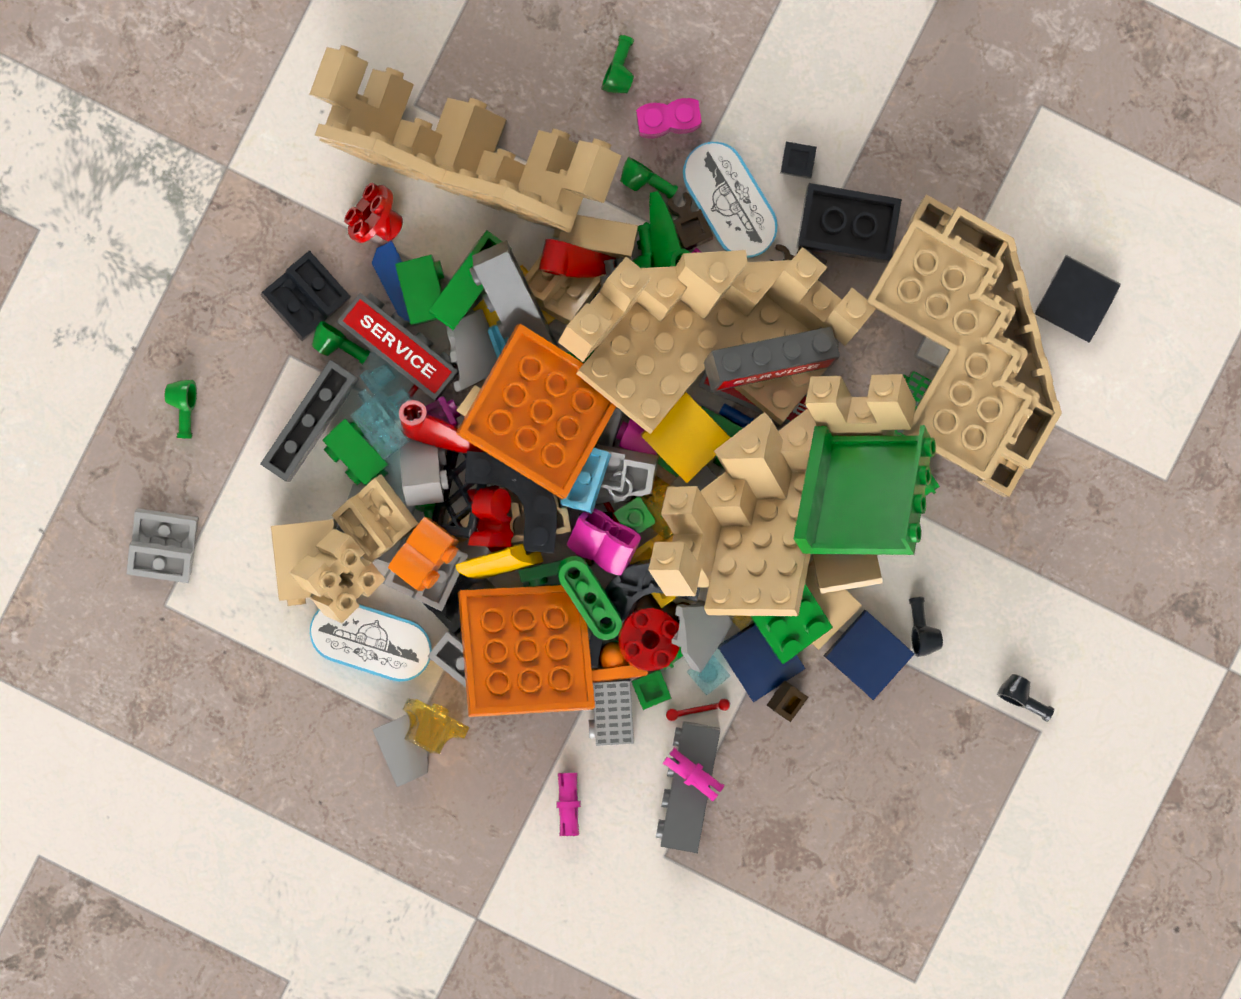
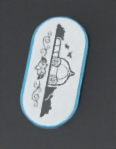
M707 142L696 147L685 161L683 180L686 189L698 209H701L719 244L725 251L746 250L747 258L763 254L774 242L777 234V219L743 159L734 148L722 142Z
M359 604V607L343 623L325 616L320 609L315 613L311 621L310 638L316 651L327 660L400 682L419 676L427 668L431 660L427 656L432 651V645L425 630L414 621Z

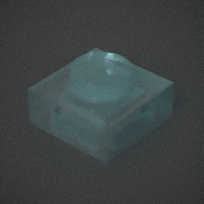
M712 655L702 672L691 668L686 671L706 696L730 677V674L714 655Z

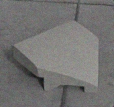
M698 600L696 604L689 606L684 604L677 605L675 615L679 616V630L672 638L671 643L681 647V653L690 668L698 672H702L733 625L728 615H707L704 610L705 601Z

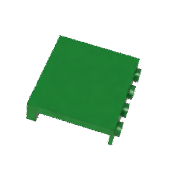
M920 425L919 435L832 436L827 426L814 427L793 538L803 554H915L916 543L920 542L922 536L921 514H924L926 511L925 488L931 482L930 458L934 457L936 452L935 439L931 438L925 425Z

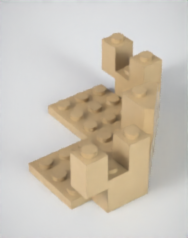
M341 45L339 50L326 47L309 95L332 105L326 124L319 123L315 132V136L320 138L319 141L371 164H380L384 167L392 168L394 172L406 177L435 184L436 188L458 196L460 194L490 208L499 211L502 209L516 214L518 218L567 233L571 232L583 198L601 203L605 202L621 155L610 150L611 144L595 138L592 143L579 140L578 144L569 140L570 134L553 128L551 133L538 130L527 163L524 165L515 161L516 155L509 151L498 148L497 153H495L507 120L486 110V103L474 98H470L468 102L447 98L435 131L431 129L433 124L419 118H415L414 122L402 120L401 118L414 86L413 83L403 79L404 73L389 67L386 68L385 72L372 69L364 94L360 95L358 90L369 62L357 57L359 52L350 47Z
M926 194L906 226L908 230L867 300V303L874 306L877 310L949 350L915 409L911 430H903L902 434L905 436L919 435L920 425H925L931 438L935 439V453L977 476L976 482L1003 497H1010L1024 470L1032 467L1062 414L1053 386L1048 360L1045 357L1035 313H1033L1023 269H1021L1017 255V247L1014 238L960 207L953 210Z
M803 247L792 260L748 262L746 250L684 253L676 266L640 268L629 258L625 257L607 278L597 296L590 304L586 303L566 326L558 342L582 362L595 350L576 374L651 434L705 369L704 361L711 351L831 326L834 337L846 346L876 308L868 304L867 299L854 288H851L846 296L841 299L818 281L827 267ZM827 368L734 388L781 425L807 394L810 377L821 376Z
M903 374L871 375L867 397H852L841 376L810 377L805 402L808 409L778 431L773 421L764 412L714 450L726 472L701 491L697 486L667 487L661 515L674 534L672 542L654 543L648 569L665 596H696L697 587H708L704 605L707 615L798 616L811 554H803L793 538L814 427L827 426L832 436H894L895 430H911L916 401Z

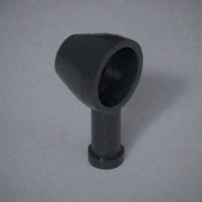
M924 597L909 599L914 624L911 632V641L916 657L929 655L942 649L943 646L941 630L926 626Z
M1012 674L1001 685L997 696L1010 704L1037 714L1048 722L1053 716L1054 708L1029 697L1031 682L1022 676Z

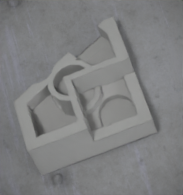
M482 309L466 313L454 330L447 326L448 339L451 343V363H456L459 371V381L453 382L456 392L488 377L497 361V356L488 334V328L490 327Z
M597 444V449L609 452L611 457L594 508L598 504L614 501V503L624 501L629 496L640 497L651 494L657 470L658 455Z
M430 705L373 729L397 787L428 773Z

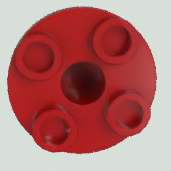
M375 183L368 184L356 207L348 210L344 222L348 225V235L352 240L357 243H364L376 234L385 241H390L400 233L403 226V218L391 209L393 193L389 188L384 185H376Z
M646 608L633 612L625 619L619 632V647L623 657L630 665L643 671H656L668 667L679 651V646L671 644L672 638L679 630V624L667 613L659 609Z

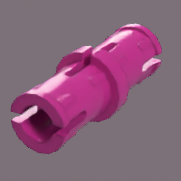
M674 747L669 755L679 763L677 764L669 757H666L662 764L684 778L686 785L690 786L692 784L713 802L718 794L708 786L710 785L718 792H721L725 785L702 770L703 766L701 764H694Z
M557 773L559 801H556V808H559L560 816L559 836H578V807H581V801H578L577 793L578 775L577 773Z

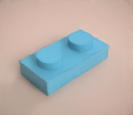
M593 448L568 496L565 499H561V505L592 514L611 457L609 452Z

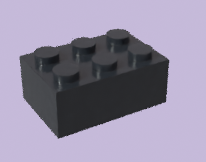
M808 183L796 248L801 249L803 247L809 251L888 264L893 254L902 199Z

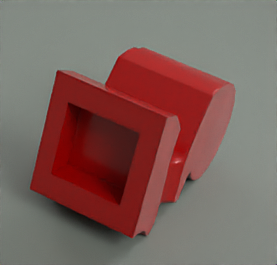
M480 488L476 492L471 507L472 513L485 523V529L482 532L474 531L469 538L468 545L511 547V539L514 533L510 529L512 518L507 516L511 507V497L505 489L497 488L491 490L489 488Z

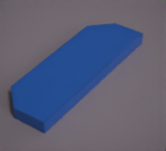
M390 241L376 248L372 265L397 314L405 321L410 322L395 266L396 263H400L402 260L393 242Z

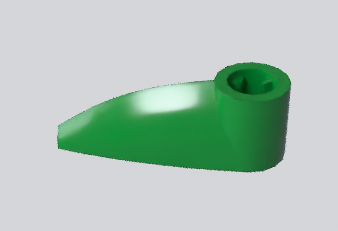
M651 192L649 215L655 267L676 266L684 253L691 252L681 248L675 224L660 192Z

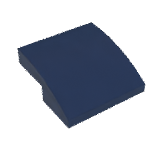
M864 610L823 656L874 700L914 656V653L868 611Z
M755 623L747 626L718 646V649L753 702L780 686L784 680L788 681L806 669L797 655L782 664Z

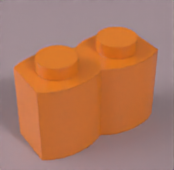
M424 517L413 530L406 543L394 556L388 568L416 590L430 589L440 576L437 573L440 566L444 562L446 564L450 563L458 552L456 546L459 540L430 518Z

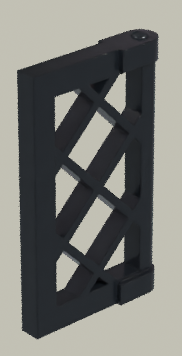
M447 450V465H444L443 470H447L449 489H443L444 502L435 503L432 520L454 537L469 539L474 531L477 532L479 518L472 513L473 501L467 491L476 483H465L463 485L458 476L466 469V459L456 467L458 454H463L467 458V453ZM454 479L459 490H457L451 497H449L452 481ZM477 484L475 494L480 488H486L487 484ZM463 496L468 506L456 515L451 505ZM447 509L452 520L446 525H442ZM470 513L468 526L463 527L460 521Z

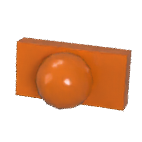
M610 642L604 645L599 655L602 668L592 669L593 683L641 677L648 674V671L639 670L628 664L620 651L619 642Z

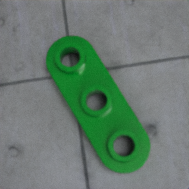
M577 556L565 558L558 567V577L561 585L597 638L602 640L615 638L622 627V620L618 610L584 559ZM575 567L579 569V572L572 575L568 573V570ZM589 592L595 594L593 599H586L584 596ZM604 617H608L611 619V621L608 624H602L600 622V620Z

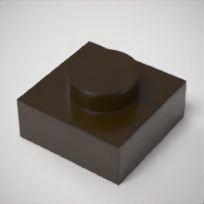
M784 680L767 703V706L791 722L809 697Z

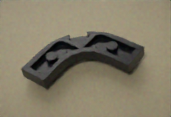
M467 451L465 483L498 485L511 490L518 496L524 506L525 528L523 545L525 551L555 553L557 508L553 493L486 452Z
M651 559L628 565L622 575H615L605 588V592L621 616L622 624L629 616L634 602L639 598L651 593H663L648 570ZM697 587L696 596L676 597L697 602L701 587ZM608 617L600 620L602 624H608L611 621ZM619 634L613 639L619 640Z

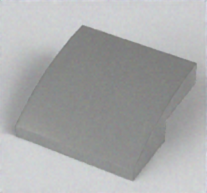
M137 508L134 514L132 542L129 545L127 574L189 583L199 517Z
M413 530L402 539L397 552L406 543ZM458 550L450 563L446 564L444 562L437 572L440 574L437 582L430 589L425 588L423 591H418L390 569H388L384 577L386 580L383 584L442 611L460 574L455 565L465 561L468 554Z

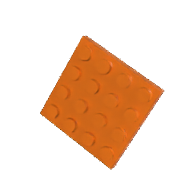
M518 324L456 434L561 499H565L616 406L576 374L584 363L524 325Z
M562 585L460 590L458 592L469 717L593 710L595 708L587 623Z

